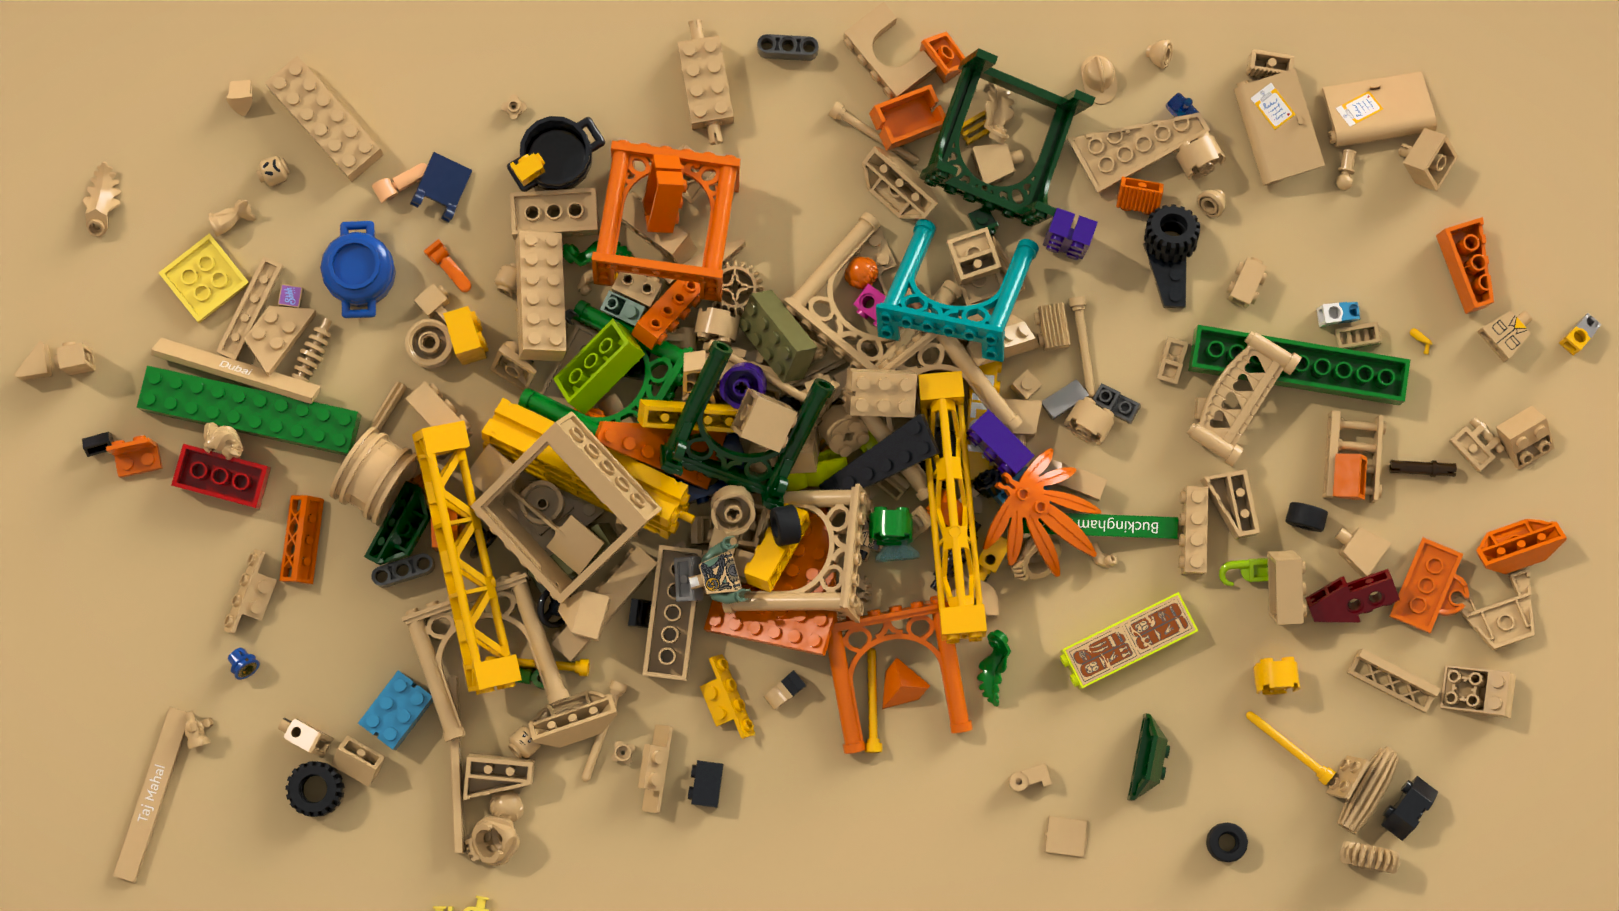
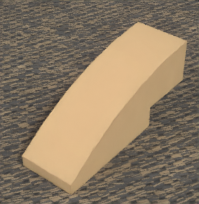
M1051 460L1048 467L1039 476L1055 469L1073 466ZM1076 468V472L1071 477L1053 485L1098 502L1108 480Z

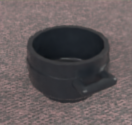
M549 116L537 120L526 130L520 142V157L508 163L507 169L522 192H527L535 186L544 190L572 189L586 178L592 165V152L604 146L605 139L590 117H585L576 123L565 117ZM585 127L588 128L591 135L595 139V141L591 144L587 134L583 130ZM533 153L535 155L539 153L545 162L543 165L545 172L523 186L512 171L510 164L514 162L517 165L518 160L526 154L530 156Z

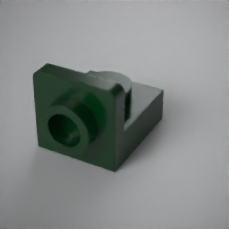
M982 207L967 215L975 231L988 227L991 236L997 233L996 230L999 224L997 221L995 222L990 210Z

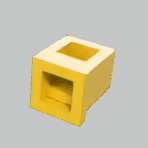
M533 153L530 156L526 154L518 160L517 165L514 162L510 164L512 171L523 186L545 172L543 167L545 162L539 153L536 155Z

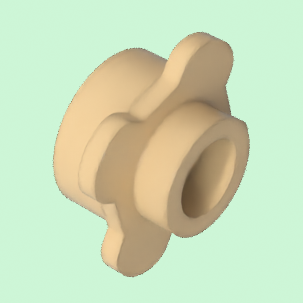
M513 94L507 102L502 103L501 108L508 113L510 119L515 120L522 112L526 111L527 106L519 100L517 95Z
M616 741L611 759L614 762L621 761L626 765L631 764V757L635 751V746L633 744H623L622 741Z

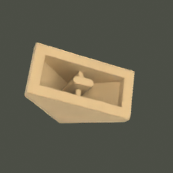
M39 341L13 375L22 381L53 376L49 346Z

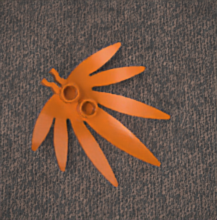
M1050 448L1042 452L1030 463L1019 482L1013 480L1010 474L1004 472L1001 477L1005 478L1008 485L1004 486L1000 482L995 484L997 489L1004 490L1008 498L1002 504L990 525L983 549H988L1001 537L1011 518L1007 537V559L1009 566L1014 565L1022 546V519L1025 518L1041 557L1053 575L1059 577L1060 565L1055 547L1038 519L1076 549L1091 557H1096L1097 554L1094 547L1080 527L1065 513L1051 505L1050 502L1067 509L1089 514H1101V510L1078 496L1060 491L1044 490V486L1062 482L1076 472V468L1066 467L1055 469L1039 476L1051 462L1053 449Z

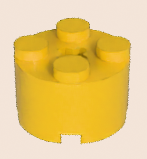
M1283 657L1281 661H1273V658L1260 659V663H1256L1253 667L1257 694L1260 692L1263 695L1285 694L1289 688H1292L1293 692L1300 690L1298 665L1294 657Z

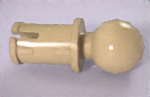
M1345 149L1342 152L1341 167L1338 168V172L1342 174L1336 180V185L1341 190H1348L1353 184L1350 174L1355 173L1353 167L1357 153L1354 150Z

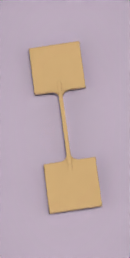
M879 228L849 262L855 257L873 259L878 269L877 279L886 296L888 292L881 279V274L886 270L896 267L897 264L883 232ZM894 342L885 343L887 349H889ZM929 347L922 354V360L926 364H934L938 358L934 347ZM917 352L903 363L907 367L917 365L918 368L922 367L918 364Z
M489 443L469 469L472 483L484 493L513 463ZM519 474L496 498L500 502L507 492H511L554 529L555 536L546 547L580 575L605 542L572 514L563 526L555 525L514 489V482L520 476Z

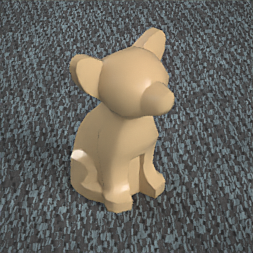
M246 199L238 200L233 208H226L216 214L208 213L211 227L216 236H220L230 230L239 218L247 221L256 220L255 215L251 213L250 204Z

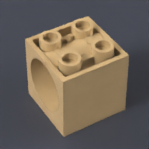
M748 388L730 428L740 437L780 453L781 449L788 442L787 435L790 429L797 422L796 415L798 412L784 402Z

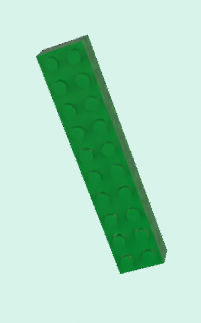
M1197 325L1193 334L1188 371L1220 376L1229 363L1247 347V343L1244 341L1249 333ZM1264 336L1289 353L1293 354L1295 352L1302 357L1292 374L1289 375L1282 371L1274 385L1393 405H1401L1405 402L1411 359ZM1251 356L1249 359L1250 363L1245 365V371L1248 373H1265L1258 357ZM1240 374L1238 376V379L1248 381V378L1245 374Z
M147 366L137 403V408L143 412L203 425L214 422L218 427L230 426L239 433L345 456L348 455L355 445L362 416L358 411L317 402L309 404L280 394Z

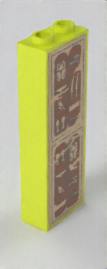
M1178 592L1062 649V655L1059 657L1064 667H1069L1072 673L1069 677L1074 687L1078 686L1079 689H1082L1197 632L1198 629Z

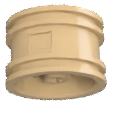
M373 426L358 439L344 459L331 485L330 497L333 499L339 498V502L343 505L350 503L363 511L364 518L372 519V522L378 526L383 523L405 481L412 483L420 464L416 453L412 454L411 448L404 447L402 449L389 441V436L386 433H379V429Z

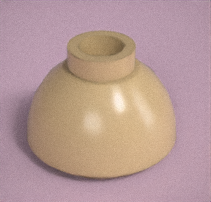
M1167 39L1159 40L1147 47L1146 57L1150 58L1152 63L1161 69H1165L1171 61L1173 53L1171 41Z
M1220 189L1203 191L1197 198L1200 210L1210 217H1219L1226 206L1224 192Z

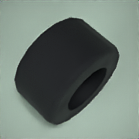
M1291 502L1285 522L1309 531L1323 532L1328 512L1309 504Z
M793 505L772 508L770 511V525L775 543L778 546L799 543L801 540V525L796 508Z
M1227 822L1217 824L1211 828L1207 835L1206 845L1213 858L1222 862H1233L1245 854L1248 839L1241 827ZM1223 834H1230L1235 839V846L1230 851H1224L1219 846V839Z

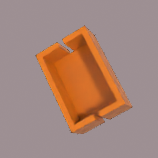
M931 84L874 105L869 115L876 130L881 129L879 137L886 151L941 130L946 115L941 105L931 112L939 102Z
M653 154L642 201L644 215L646 216L647 232L673 233L675 224L679 222L678 210L682 209V194L686 193L687 181L683 179L684 165L680 164L679 156Z

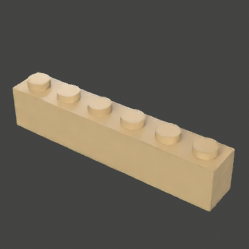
M639 546L636 549L631 548L624 556L626 559L621 566L617 564L611 570L610 574L612 576L608 581L605 582L603 580L595 589L598 594L609 596L611 599L604 626L656 569L657 562ZM566 626L563 631L559 629L551 639L554 641L551 645L569 661L573 662L592 640L573 635L568 626Z

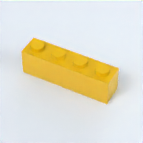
M795 507L800 519L802 539L811 521L808 511ZM768 527L761 545H757L754 557L744 568L747 583L771 592L799 543L778 546L773 538L771 527Z

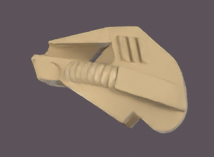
M1048 534L1059 558L1062 551L1060 542L1053 535ZM1032 536L1024 538L1015 564L1011 566L1014 577L1026 581L1028 578L1035 580L1048 576L1051 571L1041 557Z
M486 816L475 825L471 834L472 838L465 841V848L472 861L481 859V862H485V864L500 866L507 863L517 851L520 839L511 820L503 817Z

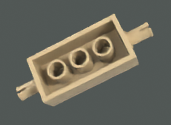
M696 19L697 28H695L694 20H691L688 24L692 39L680 41L677 44L692 130L707 128L710 145H716L714 136L717 138V144H721L723 139L720 125L734 123V116L719 35L704 37L702 20Z

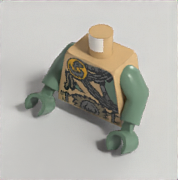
M734 535L725 537L722 542L711 547L701 558V563L699 564L701 574L688 577L691 590L704 587L707 596H710L714 601L724 604L751 601L749 598L745 599V593L751 590L742 589L732 550H730L738 547V544H730V539L735 537Z

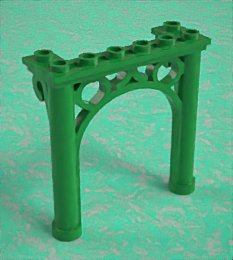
M580 300L574 308L579 318L574 316L573 319L595 330L601 331L612 319L622 324L631 333L634 329V326L592 307L590 303L584 300ZM635 338L645 353L642 357L645 363L644 382L639 394L632 403L622 411L611 416L590 417L530 388H526L523 391L518 405L554 422L572 411L595 436L600 421L622 422L623 419L628 417H635L637 419L638 412L636 409H639L640 399L673 401L678 386L681 387L683 385L684 353L694 352V349L690 346L688 349H682L664 341L662 345L657 344L651 350ZM646 351L660 358L650 362ZM659 365L667 366L668 371L664 377L657 379L652 376L654 368ZM651 382L653 385L662 386L656 397L652 394L653 386L650 385Z

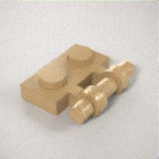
M1475 416L1469 422L1475 429L1471 431L1465 426L1449 442L1477 472H1480L1495 458L1490 450L1494 448L1500 453L1505 447L1500 443L1501 440L1497 436L1494 437L1486 428L1487 425L1484 422H1480ZM1479 434L1488 442L1486 445L1477 438Z

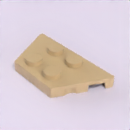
M268 306L245 336V343L253 352L254 357L261 364L267 376H271L316 316V310Z

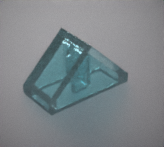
M901 541V546H884L875 557V562L919 559L920 556L919 552L910 544H907L906 541Z

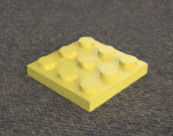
M210 233L159 272L160 276L198 323H201L250 284Z

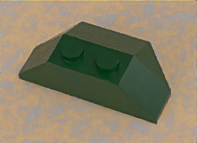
M405 481L364 556L366 559L378 565H383L411 555L431 519L422 488Z
M1143 714L1127 800L1130 801L1136 800L1165 778L1166 767H1163L1164 758L1168 759L1170 746L1167 745V738L1151 714Z

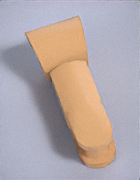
M420 163L410 170L392 178L393 182L389 178L375 182L372 188L381 204L388 198L390 200L398 194L397 189L401 192L416 184V182L421 181L427 164Z

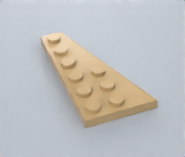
M1199 112L1162 121L1157 120L1151 123L1120 127L1099 133L1068 137L1067 140L1097 194L1119 183L1122 176L1129 177L1179 150L1181 144L1187 141L1191 143L1205 132L1210 133V129Z

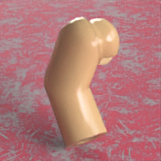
M592 269L582 275L577 285V290L581 292L582 296H587L592 291V288L589 286L591 281H593Z
M1098 542L1092 543L1097 554L1096 557H1092L1094 563L1104 568H1112L1117 563L1116 556L1102 553Z

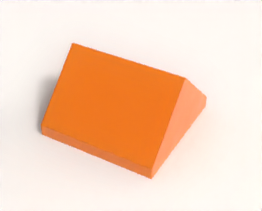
M947 31L926 38L921 42L920 51L924 50L937 66L935 72L943 83L961 73L962 70L958 69L960 62L966 57Z

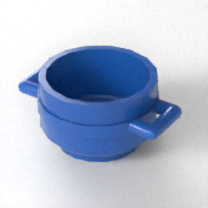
M372 221L342 222L340 224V236L328 245L323 253L320 266L325 286L333 297L342 302L343 318L375 317L376 303L385 298L394 285L396 270L392 254L383 242L375 238L374 222ZM362 229H366V233H361V232H351V233H349V230H362ZM350 306H367V309L350 310Z

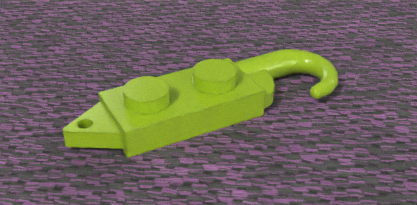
M1267 558L1229 561L1223 564L1219 570V578L1227 586L1234 585L1233 582L1228 581L1225 577L1226 572L1230 569H1240L1242 577L1249 582L1268 581Z

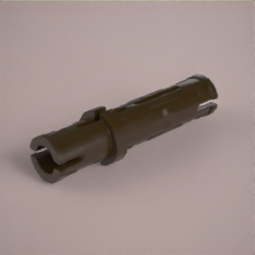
M1390 460L1389 464L1390 473L1430 475L1434 478L1436 476L1455 477L1456 473L1454 472L1457 471L1456 463H1437L1436 460L1431 462Z

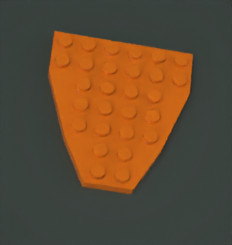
M819 508L825 515L829 512L828 508ZM808 511L811 523L772 591H789L802 588L809 584L822 570L828 556L829 535L825 523L816 514ZM832 572L825 581L828 587L836 586V572ZM748 583L741 585L742 589L765 591ZM820 585L816 590H814L811 593L826 591ZM712 600L704 630L706 632L825 656L837 617V611L789 610L725 613L722 603Z

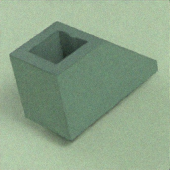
M610 290L600 308L601 311L634 327L649 310Z

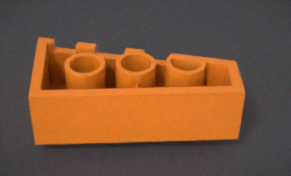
M1483 217L1445 228L1436 235L1465 314L1484 309L1494 303L1491 275L1488 272L1489 259L1486 256L1485 249L1486 236L1483 234Z

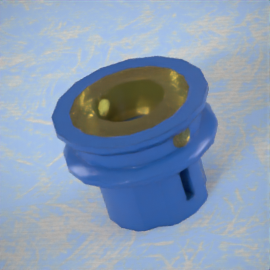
M237 648L228 656V660L232 665L231 672L235 674L237 680L251 676L260 666L256 656L248 654L244 648Z

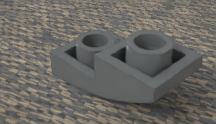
M1102 383L1093 398L1097 406L1102 409H1109L1114 413L1115 417L1129 424L1132 423L1141 407L1140 403L1121 395V392Z

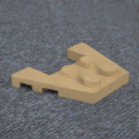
M1529 569L1509 576L1516 597L1476 610L1470 593L1468 599L1463 598L1459 593L1451 595L1453 603H1463L1466 605L1460 611L1461 615L1492 651L1535 635Z

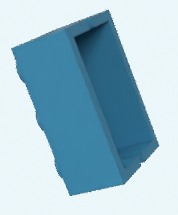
M398 670L358 724L372 735H378L377 738L392 750H397L432 704V696L421 686H416V682Z

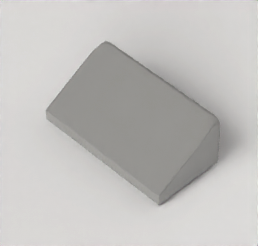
M1076 379L1043 400L1042 406L1053 420L1074 407L1078 400L1089 397V394Z
M701 557L674 558L676 602L703 600V587L691 590L688 577L701 574L699 569Z

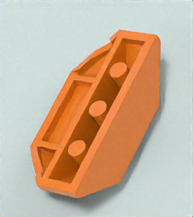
M1524 519L1487 532L1476 553L1486 569L1508 574L1547 560L1567 540V537L1557 522Z

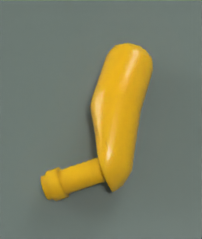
M1416 328L1411 329L1410 335L1417 341L1426 344L1424 354L1428 355L1430 345H1432L1431 340Z

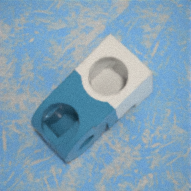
M1358 302L1323 304L1316 309L1319 327L1350 323L1361 319Z

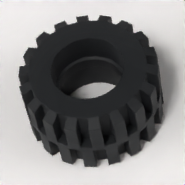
M1171 204V207L1163 205L1162 209L1156 208L1154 213L1151 212L1149 219H1147L1144 235L1146 249H1149L1151 255L1155 254L1156 259H1164L1163 262L1171 260L1172 263H1177L1179 259L1181 261L1186 260V256H1192L1197 247L1200 233V222H1197V216H1192L1193 212L1191 210L1186 211L1185 207L1180 206L1179 208L1174 204ZM1166 231H1173V232H1176V233H1178V234H1180V235H1179V236H1170V235H1168V234H1166V233H1164V232H1166Z
M319 761L302 763L297 769L295 768L292 771L293 774L287 779L289 781L285 788L288 791L286 795L287 800H290L292 808H295L298 813L305 816L318 817L325 816L330 812L332 813L335 807L340 805L341 797H344L343 788L345 786L342 783L341 779L343 778L341 774H338V770L327 763ZM312 776L322 777L327 784V793L319 802H311L304 795V784Z

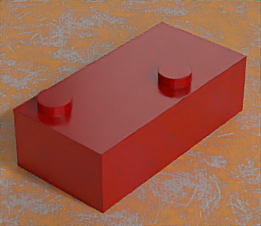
M183 444L171 486L260 509L271 467L232 457L231 460H226L223 454L213 451L208 453L202 448Z

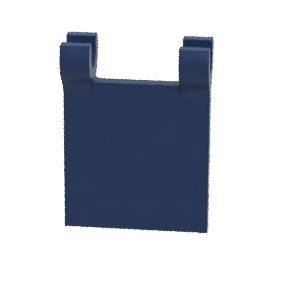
M433 152L410 205L418 208L424 197L431 199L446 207L441 219L449 223L454 216L472 170Z

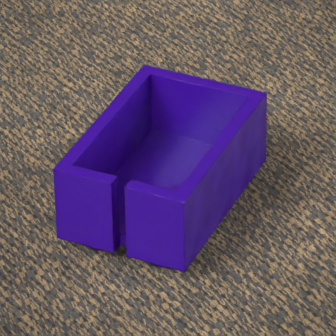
M1057 208L1048 227L1043 246H1046L1048 251L1058 253V251L1066 253L1068 258L1074 260L1083 259L1090 246L1098 222L1079 215L1075 229H1073L1071 225L1075 214Z
M989 409L966 432L968 435L967 440L974 447L978 445L984 451L982 455L990 463L993 461L998 466L997 470L1000 471L1001 475L1007 472L1013 478L1035 456Z

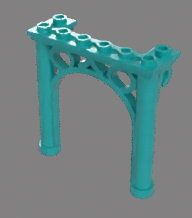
M926 219L918 220L913 229L914 234L883 303L876 305L878 337L899 341L900 326L979 342L982 345V358L1003 362L1004 330L1031 262L1037 256L1039 250L1037 243L1030 239L1019 241L1002 285L993 297L975 305H946L925 296L915 283L916 275L936 231V227L931 221ZM908 288H910L912 294L905 296ZM912 303H920L923 307L920 309L908 308L907 305ZM994 308L992 315H990L988 310ZM976 314L984 318L982 321L967 319Z

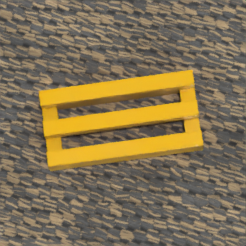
M985 110L963 123L960 134L967 145L990 133L989 130L984 129L971 138L967 136L983 127L986 119L966 131L963 130L985 117Z

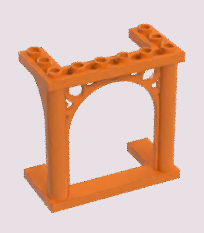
M626 140L612 141V163L597 250L592 254L594 284L612 287L616 280V271L700 283V299L721 302L723 295L722 264L734 192L739 193L741 159L733 155L719 156L712 152L697 153L690 149L676 150L669 146L655 147L648 143L634 144ZM653 154L679 156L680 164L684 165V174L698 182L708 196L711 212L702 267L616 255L626 197L639 180L649 175L651 167L649 163H652ZM635 161H642L646 167L645 170L642 172L635 169ZM691 169H698L699 172H692ZM706 171L716 173L715 177L709 181H704L701 178ZM715 185L716 191L710 190L709 186Z

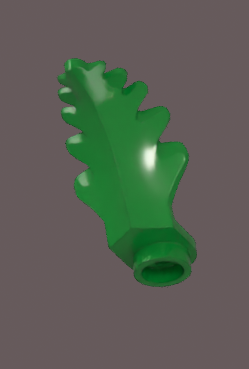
M598 241L593 242L582 253H580L575 245L566 243L562 249L563 258L571 264L575 262L580 267L592 262V254L597 250ZM618 242L616 255L634 257L631 251H627V246H621V243Z
M995 630L987 636L988 643L993 648V652L980 662L979 669L983 670V672L977 676V680L983 681L979 685V689L984 690L982 693L983 697H988V702L998 707L999 695L997 693L1000 691L998 684L1002 682L1001 673L1007 669V658L1011 650L1007 644L1008 637L1002 631Z

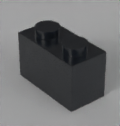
M697 760V765H692L691 778H695L694 787L689 786L688 799L692 800V805L718 808L724 764Z

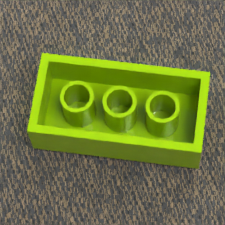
M612 319L553 379L568 404L585 415L639 362L645 353L631 335V332L615 319Z

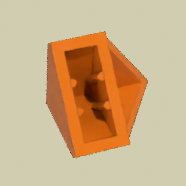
M896 658L885 671L882 709L919 700L930 685L901 660Z

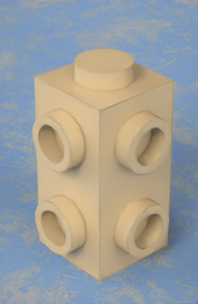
M1247 257L1244 263L1240 262L1235 271L1238 274L1236 281H1231L1226 291L1229 293L1227 300L1244 308H1247L1250 303L1254 305L1259 295L1256 292L1258 285H1263L1268 275L1265 273L1267 266L1263 265L1261 260L1251 257V259Z

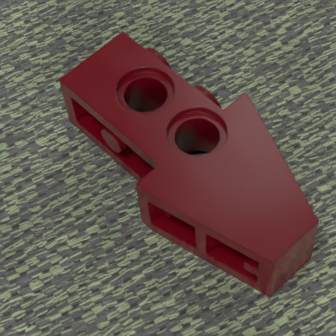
M1388 569L1349 583L1346 582L1344 576L1340 577L1305 598L1314 622L1353 623L1361 622L1359 614L1370 613L1376 608L1389 606L1400 600ZM1352 599H1357L1355 602L1350 603Z

